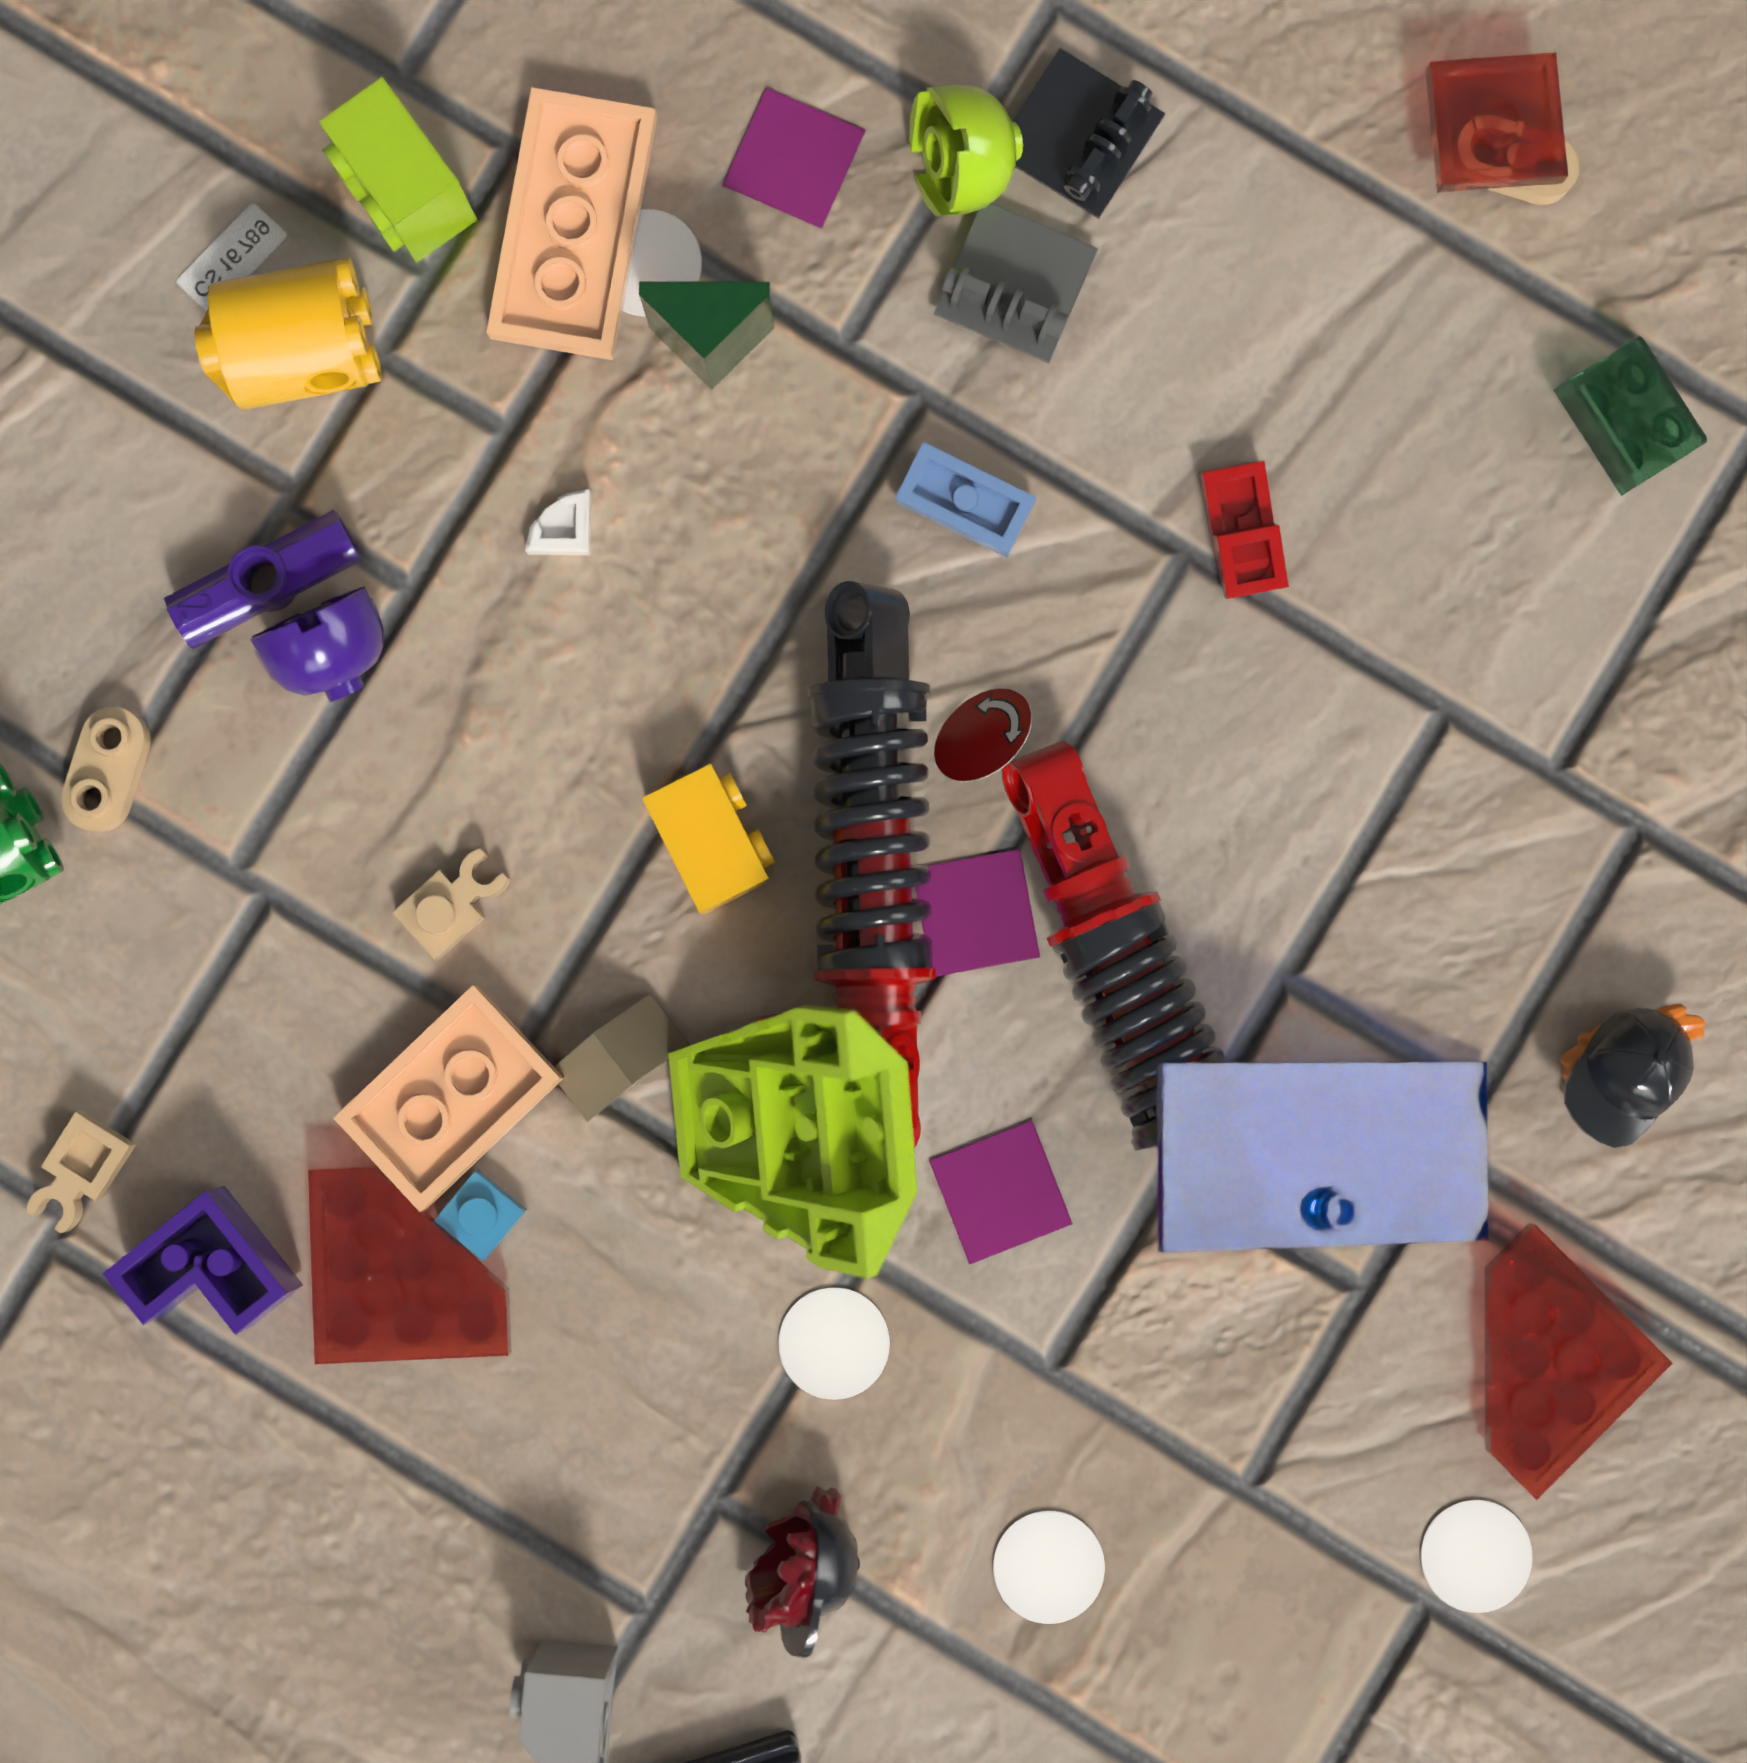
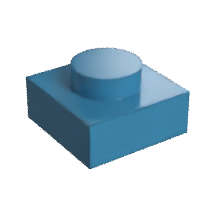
M478 1169L474 1171L434 1221L479 1259L485 1261L527 1209Z

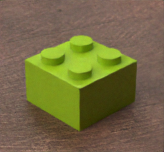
M383 77L319 121L331 142L321 150L334 167L335 172L357 202H360L372 219V223L393 252L404 246L414 261L418 263L477 221L458 180Z

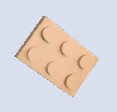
M472 985L333 1119L417 1210L422 1212L426 1211L559 1084L564 1077L480 987Z

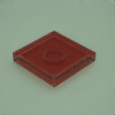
M1556 52L1430 61L1425 71L1437 193L1560 184L1568 177Z

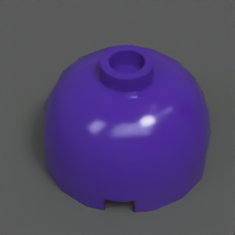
M365 586L324 601L316 608L302 614L297 613L253 635L250 640L255 648V654L270 678L286 691L307 696L325 692L329 702L341 699L363 688L364 684L360 675L377 662L383 649L384 628L379 611L373 598H370Z

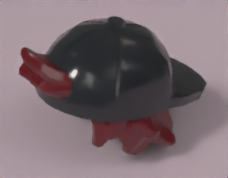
M816 1486L810 1500L800 1501L788 1516L765 1524V1532L775 1541L753 1562L754 1568L747 1572L745 1576V1587L747 1588L745 1597L748 1603L746 1613L749 1614V1623L752 1624L753 1630L765 1633L769 1628L780 1625L781 1639L785 1650L791 1656L803 1659L811 1656L815 1647L820 1616L836 1611L846 1603L854 1590L857 1570L860 1568L856 1539L847 1522L838 1514L842 1496L833 1487L825 1491Z

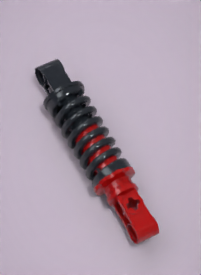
M845 581L838 584L830 592L825 605L828 682L808 687V698L811 700L812 728L820 736L832 739L817 746L812 756L815 766L833 774L816 782L813 788V796L819 803L835 808L818 815L814 822L816 834L824 839L833 841V845L818 850L815 855V866L824 873L834 875V879L821 883L815 891V899L821 905L835 909V914L828 915L819 920L816 925V934L823 940L836 944V950L835 945H817V971H814V981L834 986L835 993H837V998H835L837 1009L855 1011L907 1062L915 1148L921 1134L918 1104L920 1056L917 1048V1025L921 1024V1011H916V1008H914V1003H916L914 992L915 985L936 978V968H933L932 940L925 934L913 932V922L929 918L932 913V906L924 899L912 898V887L923 886L929 883L931 871L924 865L911 864V852L926 850L930 845V837L924 831L911 830L910 818L925 816L929 812V802L924 797L900 796V784L925 781L929 776V769L923 763L899 762V749L922 748L926 746L928 734L923 729L899 728L898 714L908 713L909 722H926L927 697L930 696V685L920 681L909 680L908 624L910 610L904 595L892 588Z

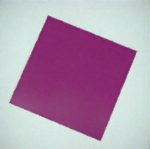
M766 87L722 186L822 229L866 130Z
M1020 849L926 866L931 871V879L926 885L917 886L915 889L917 899H924L932 906L930 917L921 922L923 933L932 940L933 968H936V977L1040 958Z
M1033 1121L929 1161L969 1265L1073 1224Z

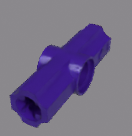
M333 509L264 546L253 545L243 548L234 555L230 564L164 597L167 606L166 610L187 645L194 649L263 612H276L285 609L293 602L296 595L363 560L349 530L339 514ZM274 565L277 576L273 587L267 592L254 594L251 589V577L254 572L262 566Z

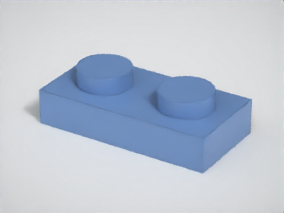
M923 442L895 497V503L1008 558L1037 497Z

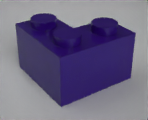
M225 1186L204 1191L102 1273L142 1325L165 1316L194 1291L199 1289L235 1335L254 1326L304 1286Z

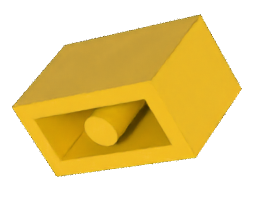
M709 764L642 798L701 915L704 916L771 882L764 868L774 864L775 861L759 829L749 834L746 833L736 811L747 805L730 772L718 777L712 764Z

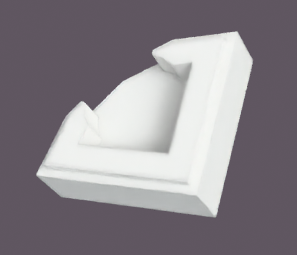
M590 489L565 493L559 497L557 502L543 511L539 519L535 520L530 527L525 548L528 555L591 556L592 493Z

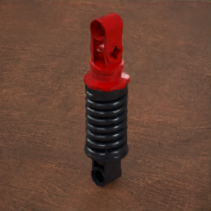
M1062 740L1011 760L1002 768L1004 789L1009 801L1020 817L1031 843L1032 851L1048 883V887L1043 890L1047 903L1053 901V904H1056L1055 909L1057 913L1061 916L1062 925L1046 938L1050 947H1053L1054 952L1060 954L1063 963H1067L1063 968L1065 978L1073 981L1086 976L1085 979L1073 986L1072 995L1078 1002L1096 1000L1082 1010L1081 1016L1085 1023L1089 1025H1095L1104 1021L1106 1023L1092 1032L1091 1040L1095 1046L1100 1048L1112 1044L1115 1045L1114 1048L1102 1054L1100 1061L1103 1068L1106 1070H1115L1123 1066L1125 1068L1124 1071L1111 1078L1110 1085L1113 1091L1123 1093L1140 1086L1144 1088V1090L1126 1098L1121 1104L1123 1115L1129 1117L1133 1126V1139L1131 1143L1134 1150L1159 1147L1176 1186L1182 1211L1190 1225L1201 1235H1208L1261 1210L1264 1206V1193L1255 1171L1248 1163L1230 1120L1231 1116L1249 1103L1245 1094L1240 1093L1233 1075L1227 1071L1226 1066L1220 1068L1224 1064L1225 1056L1219 1047L1210 1046L1215 1041L1213 1027L1208 1024H1199L1205 1018L1206 1011L1202 1003L1190 1001L1196 992L1194 982L1190 979H1179L1186 971V964L1180 956H1170L1176 949V940L1173 935L1169 934L1165 925V914L1159 902L1161 898L1158 891L1136 893L1134 887L1132 888L1131 879L1126 874L1127 869L1131 868L1126 856H1118L1108 833L1106 822L1100 814L1087 783L1082 761L1070 743ZM1088 826L1091 827V832L1089 833L1086 830ZM1072 832L1076 842L1067 844L1063 839L1062 833ZM1049 842L1052 846L1051 849L1047 848V843ZM1153 1109L1155 1115L1149 1118L1146 1111Z

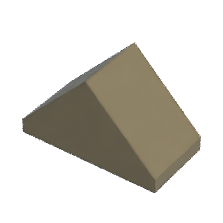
M649 994L593 1032L555 1065L554 1068L564 1077L559 1083L560 1087L588 1122L668 1061V1053L685 1048L689 1043L652 994Z

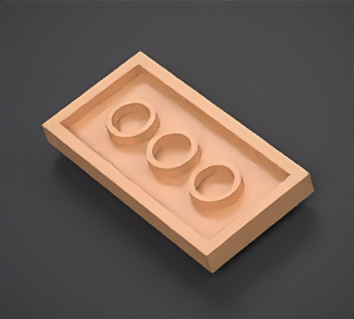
M531 87L486 332L490 339L614 360L657 122L655 108Z

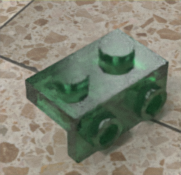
M1641 336L1631 339L1609 356L1570 377L1553 389L1621 496L1707 442L1705 433Z

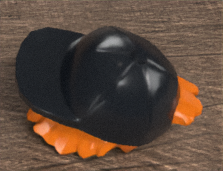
M1682 1004L1661 1006L1655 1010L1637 1008L1617 1012L1610 1018H1607L1603 1024L1596 1025L1589 1032L1581 1033L1577 1039L1578 1045L1562 1054L1560 1062L1564 1066L1560 1071L1561 1076L1565 1079L1564 1105L1571 1119L1582 1132L1597 1142L1613 1148L1632 1145L1651 1127L1662 1113L1667 1111L1677 1101L1688 1086L1694 1070L1691 1041L1704 1036L1703 1026L1706 1024L1704 1019L1698 1015L1685 1014L1687 1008Z

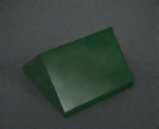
M639 281V296L649 328L711 390L774 329V310L770 282Z

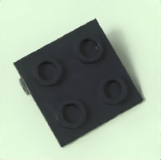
M1059 48L1013 120L1018 124L1023 140L1022 155L1019 160H1016L1015 167L1099 219L1166 113L1148 102L1153 93L1145 84L1132 80L1128 87H1123L1062 48Z

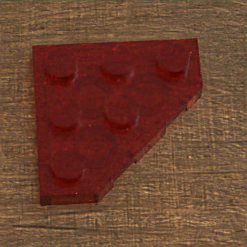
M378 1166L315 1168L308 1170L314 1365L509 1356L512 1353L509 1288L457 1239L437 1224L427 1211L419 1212Z
M1528 1223L1484 1267L1485 1450L1531 1497L1538 1500L1673 1363L1537 1225Z

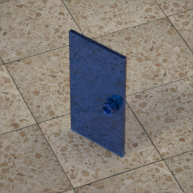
M1487 1062L1157 1063L1158 1252L1489 1241Z

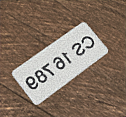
M251 203L177 279V284L207 311L210 284L250 276L286 239L287 233L255 203Z

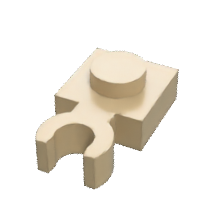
M483 849L474 850L463 859L459 871L460 876L454 882L443 871L439 870L392 912L434 960H440L485 919L473 904L481 897L491 898L501 894L510 883L511 879L504 873L498 875L490 884L482 885L477 881L475 876L476 868L489 856Z
M84 1111L75 1112L41 1168L53 1174L56 1178L51 1186L43 1187L31 1196L26 1212L32 1216L41 1214L49 1200L55 1199L63 1207V1216L58 1221L55 1230L59 1233L70 1231L79 1223L82 1217V1196L85 1194L94 1201L103 1199L137 1144Z

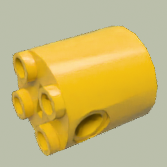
M337 258L213 282L209 285L208 309L200 325L194 329L199 361L205 375L241 410L366 387L370 383L382 381L381 366L375 345L367 343L364 326L373 325L369 298L365 287H358L356 272L351 258Z

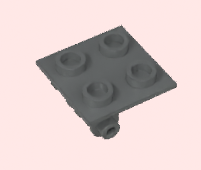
M991 203L986 208L978 210L954 267L951 266L942 287L944 291L934 315L1049 364L1098 248Z

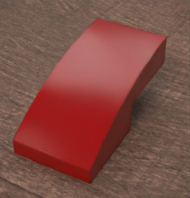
M1257 460L1199 471L1205 513L1224 597L1231 599L1288 588L1289 583L1280 525L1274 523L1265 461Z

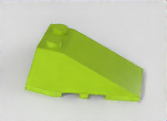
M812 1005L797 1007L774 1017L668 1053L680 1177L733 1212L745 1209L764 1222L762 1231L776 1240L788 1237L807 1249L805 1259L819 1268L867 1279L876 1276L918 1193L907 1062L855 1011Z

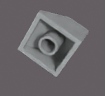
M541 1640L532 1660H523L520 1676H515L513 1680L510 1698V1717L521 1718L519 1741L537 1763H607L618 1647Z

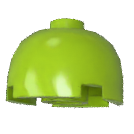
M958 84L928 87V91L919 92L916 95L910 114L911 154L922 152L926 173L914 174L921 196L932 213L940 217L967 214L986 208L1006 190L1012 179L1016 160L1021 158L1023 140L1020 128L1016 122L1011 121L1004 106L987 90L975 85Z

